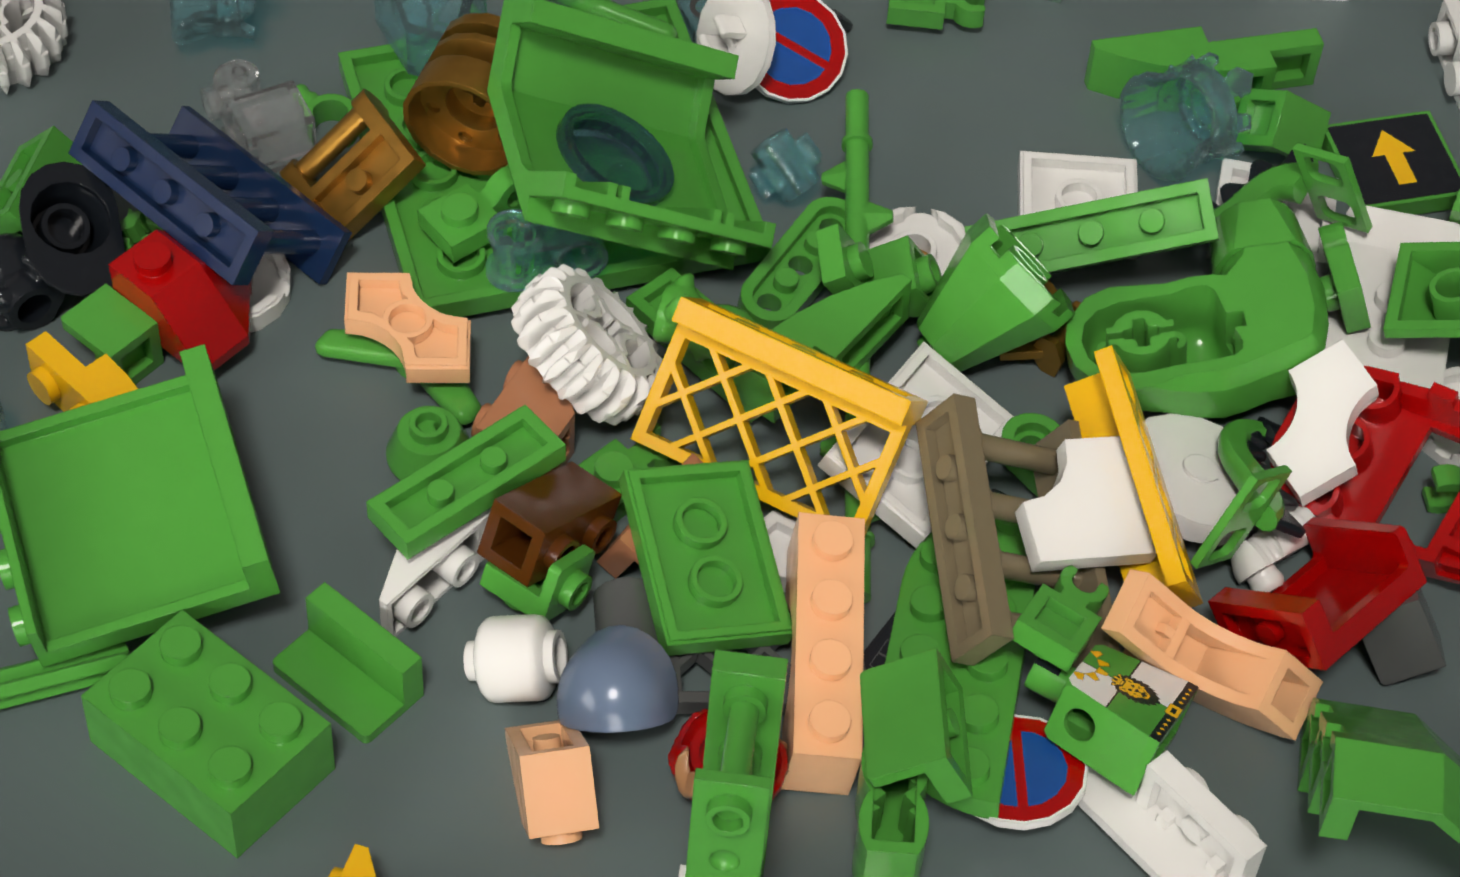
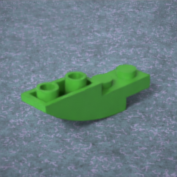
M1201 26L1097 39L1091 42L1084 82L1088 90L1144 105L1183 110L1237 111L1244 88L1275 90L1313 85L1324 42L1317 28L1208 42Z

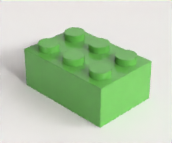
M183 610L177 613L81 695L90 741L237 859L335 770L331 723Z

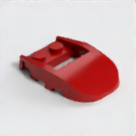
M1364 366L1377 384L1379 396L1360 413L1350 433L1349 452L1356 464L1358 475L1303 507H1307L1318 518L1380 523L1432 432L1460 444V400L1458 391L1436 382L1433 383L1430 389L1400 381L1399 373ZM1297 399L1277 431L1272 445L1290 427L1296 413ZM1284 483L1281 489L1296 499L1289 487ZM1460 491L1428 547L1423 548L1414 545L1425 577L1460 584Z

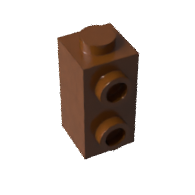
M571 461L495 498L477 554L528 588L546 578L548 569L554 562L581 545L585 544L596 552L595 554L604 550L616 532L617 522L613 519L622 494Z

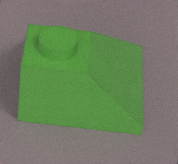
M1460 242L1400 243L1383 328L1385 338L1460 337Z

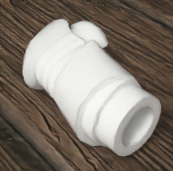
M1298 506L1296 510L1288 511L1302 526L1312 517H1315L1307 507ZM1258 528L1257 533L1253 534L1248 540H1244L1231 558L1233 574L1238 584L1240 585L1247 581L1251 590L1270 593L1283 585L1284 576L1276 568L1275 564L1308 545L1309 541L1306 533L1302 538H1297L1275 529L1268 532Z

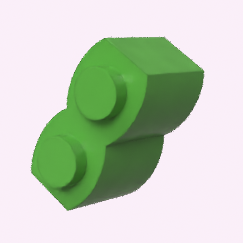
M863 747L855 798V814L858 824L852 857L853 877H920L929 831V816L925 804L929 778L924 773L881 787H874L866 776L865 747Z

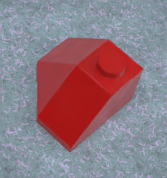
M157 229L108 264L113 289L158 323L162 348L181 363L180 351L205 344L215 371L250 344L251 323L249 313L253 277L249 285H231L167 232Z

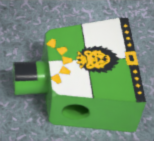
M1095 645L1077 668L1072 666L1068 673L1038 657L1024 683V686L1056 703L1044 729L1047 738L1133 796L1141 787L1147 764L1164 753L1174 740L1199 688L1189 681L1106 645Z

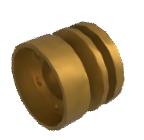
M469 13L450 22L428 59V63L424 66L403 102L404 122L412 138L426 153L451 169L472 175H493L496 171L508 165L487 93L501 17L490 13Z

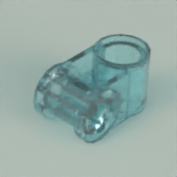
M508 209L498 212L490 218L487 224V240L492 246V253L486 261V277L493 286L507 292L524 291L525 286L538 274L543 275L550 267L558 268L562 264L570 266L574 270L581 268L592 279L603 271L609 260L603 239L524 221L522 210ZM509 227H512V238L507 235ZM516 263L518 266H521L520 274H516Z

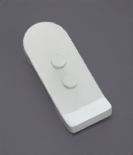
M1366 205L1373 226L1369 233L1346 226L1343 227L1362 286L1371 327L1347 334L1340 310L1329 312L1326 348L1344 339L1363 366L1399 373L1400 381L1429 389L1434 382L1443 385L1450 338H1385L1383 328L1400 243L1460 242V224ZM1350 207L1346 212V215L1355 218L1352 208Z

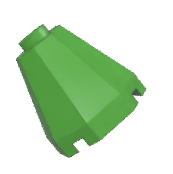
M986 213L967 230L918 318L917 326L923 336L917 341V344L920 346L925 342L961 372L1057 331L1075 315L1071 300L1062 288L1052 295L1044 287L1052 276L1041 262L1009 229L1002 224L996 228L994 218Z

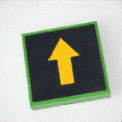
M1429 110L1328 124L1322 150L1350 158L1365 205L1414 215L1452 210L1460 189V169ZM1329 163L1335 177L1341 179L1339 170Z

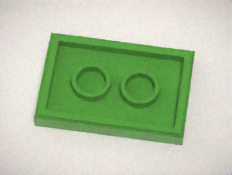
M739 460L624 469L619 479V485L657 640L668 656L713 652L715 649L733 650L789 644L792 639V621L749 461Z

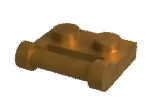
M363 89L351 101L353 108L299 161L292 159L279 172L285 181L352 232L349 240L426 166L415 149L388 116L389 112L386 107L367 89ZM368 127L370 130L317 181L316 177Z

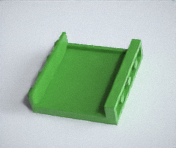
M205 344L179 352L186 375L0 431V533L2 534L5 549L0 550V577L6 590L15 588L19 603L8 608L9 619L15 638L20 647L28 644L32 645L43 668L155 633L181 610L196 620L281 593L219 383Z

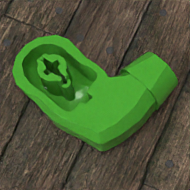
M1272 198L1239 202L1224 210L1216 218L1220 241L1210 243L1212 274L1186 277L1162 284L1108 287L1084 298L1075 310V315L1067 321L1065 347L1069 370L1074 379L1078 381L1100 373L1094 351L1112 345L1131 374L1142 411L1164 412L1201 418H1226L1248 411L1269 401L1296 395L1288 370L1326 348L1329 320L1325 288L1315 269L1316 264L1311 248L1294 212L1285 203Z

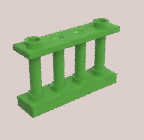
M715 649L711 673L703 769L696 768L694 776L685 877L763 876L788 667L787 658Z

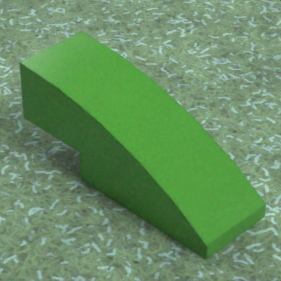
M901 273L860 284L822 299L793 314L771 330L856 369H860L909 318L912 279ZM735 361V367L742 365ZM752 370L734 378L741 402L752 410L775 401L765 374ZM781 382L786 396L799 391ZM778 409L762 415L772 423H775L781 417Z

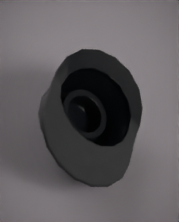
M69 162L44 165L29 176L21 190L19 203L25 251L33 271L47 285L65 294L84 297L89 296L105 283L112 287L108 264L125 252L118 207L112 189L83 165Z

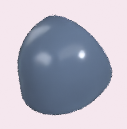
M608 626L596 631L572 655L563 669L558 684V720L561 725L578 731L614 733L649 729L673 720L678 709V685L676 672L670 657L661 644L652 636L630 626Z

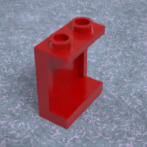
M1312 517L1303 525L1313 551L1312 559L1272 593L1224 587L1208 601L1217 624L1254 642L1287 650L1307 668L1326 671L1427 583L1416 555L1415 546L1403 526Z

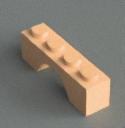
M799 512L788 546L786 603L788 610L791 612L792 654L788 697L782 727V740L787 742L789 772L785 777L782 790L849 795L861 764L863 717L860 674L863 672L864 518Z

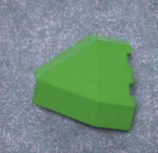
M1319 698L1312 699L1300 734L1297 791L1308 793L1307 813L1319 815L1318 836L1348 840L1359 810L1434 822L1460 844V756L1414 713Z

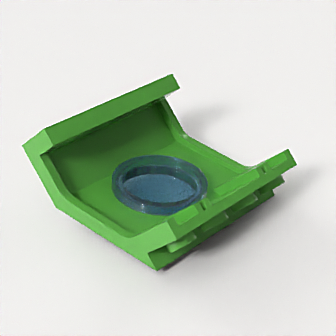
M504 0L487 93L524 221L733 270L736 256H746L747 247L772 248L776 228L775 223L735 220L736 214L727 211L706 145L705 132L715 80L735 79L739 56L546 0Z

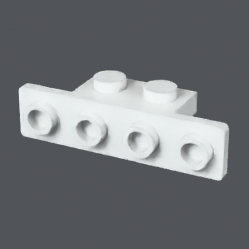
M1168 750L1147 764L1141 787L1134 796L1088 767L1086 792L1078 806L1150 877H1256L1267 845L1259 838L1257 831L1247 819L1233 814L1210 792L1207 783L1199 773L1191 768L1184 767Z

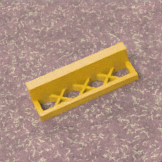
M1112 345L1094 351L1100 373L1064 385L1074 421H1079L1082 438L1120 436L1157 556L1151 563L1119 565L1123 581H1125L1130 569L1148 572L1191 608L1201 605L1203 601L1131 374Z

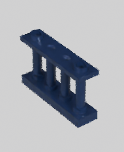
M92 100L68 154L186 249L205 262L206 265L231 285H249L264 254H284L286 259L315 282L327 284L352 234L349 229L190 106L181 107L170 133L163 134L149 133L110 101Z

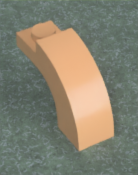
M1129 570L1101 627L1103 631L1125 648L1124 654L1198 686L1199 688L1193 699L1194 702L1247 726L1296 741L1307 717L1312 699L1316 698L1323 683L1319 677L1287 650L1254 642L1213 623L1193 610L1148 572Z

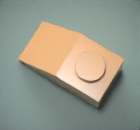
M559 720L505 728L507 749L521 822L529 839L541 838L542 844L562 845L582 839V831L599 829L590 746L582 733L561 725Z

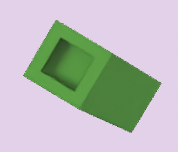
M838 223L815 231L823 285L832 294L866 282L902 273L912 279L909 317H920L942 277L938 263L932 254L924 255L909 236L867 250L862 242L855 243Z

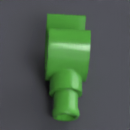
M304 84L297 85L291 92L292 100L299 104V109L304 113L305 136L310 145L315 137V128L325 121H340L353 108L351 100L343 95H318L316 92H311Z

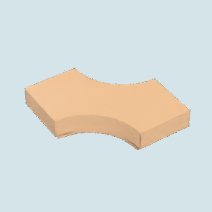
M347 272L344 315L345 334L371 338L392 350L404 367L406 383H470L471 320L464 317L446 315L428 306L414 291L410 273Z

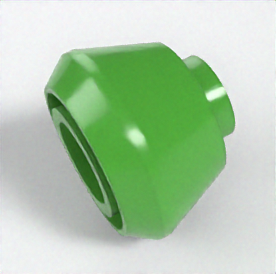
M437 406L415 408L401 418L389 438L386 446L387 464L391 472L398 479L402 480L468 440L470 436L458 419L448 410Z

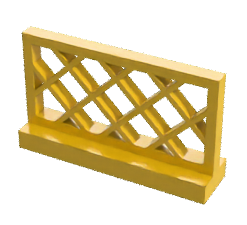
M681 297L671 320L678 324L630 439L680 463H683L692 453L703 463L717 462L708 437L737 426L750 459V469L753 468L757 481L754 480V484L760 501L796 518L799 512L830 515L821 490L852 479L860 501L854 518L865 519L866 535L911 427L916 425L915 423L922 418L928 401L707 300ZM690 341L709 349L718 375L692 386H689L681 364ZM725 357L742 365L729 369ZM756 370L765 374L775 401L745 413L733 378ZM673 382H675L678 391L668 395ZM781 382L799 391L786 396ZM722 383L734 417L705 429L693 395ZM812 396L823 402L832 427L802 439L789 404ZM681 400L694 434L672 442L653 433L662 408ZM838 408L856 417L843 422ZM778 409L791 444L761 455L749 421ZM869 422L889 431L890 434L880 458L859 466L847 430ZM836 436L848 471L818 482L805 447ZM697 442L701 455L685 447ZM794 452L807 487L785 495L774 490L765 463ZM874 469L872 477L867 486L863 477V473H866ZM810 495L814 508L797 500Z

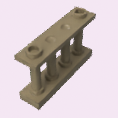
M953 393L915 424L951 661L953 663L974 666L1014 639L1013 627L1021 613L1011 612L1009 608L1005 579L1042 586L1044 583L1050 588H1054L1062 570L1032 572L1027 556L1001 551L995 519L1018 524L1014 512L1024 501L1030 499L992 492L989 487L985 461L1033 471L1037 495L1042 497L1053 489L1058 475L1056 450L1065 439L1082 437L1079 421L1070 419L1036 444L984 434L980 429L975 398ZM1105 567L1078 569L1073 579L1074 585L1081 591L1088 593L1096 591L1101 583L1108 586ZM1108 592L1097 614L1102 619L1092 638L1073 664L1075 668L1080 665L1095 645H1106L1120 651L1119 643L1101 629L1112 607L1110 592Z

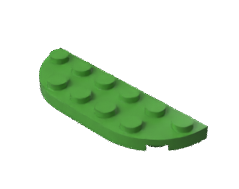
M995 519L1001 551L1027 556L1018 524ZM931 532L916 548L905 568L885 664L933 648L938 649L963 688L973 797L946 804L930 780L928 782L927 794L961 812L989 819V817L998 818L1026 648L1014 641H1010L974 666L953 663L951 661ZM1005 579L1009 608L1011 612L1022 613L1034 597L1037 585Z

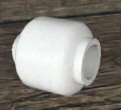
M543 615L491 616L486 618L478 627L475 640L467 641L463 655L464 670L469 681H477L480 692L489 702L543 701L548 699L555 690L563 669L568 663L566 639L561 630H554L552 624Z

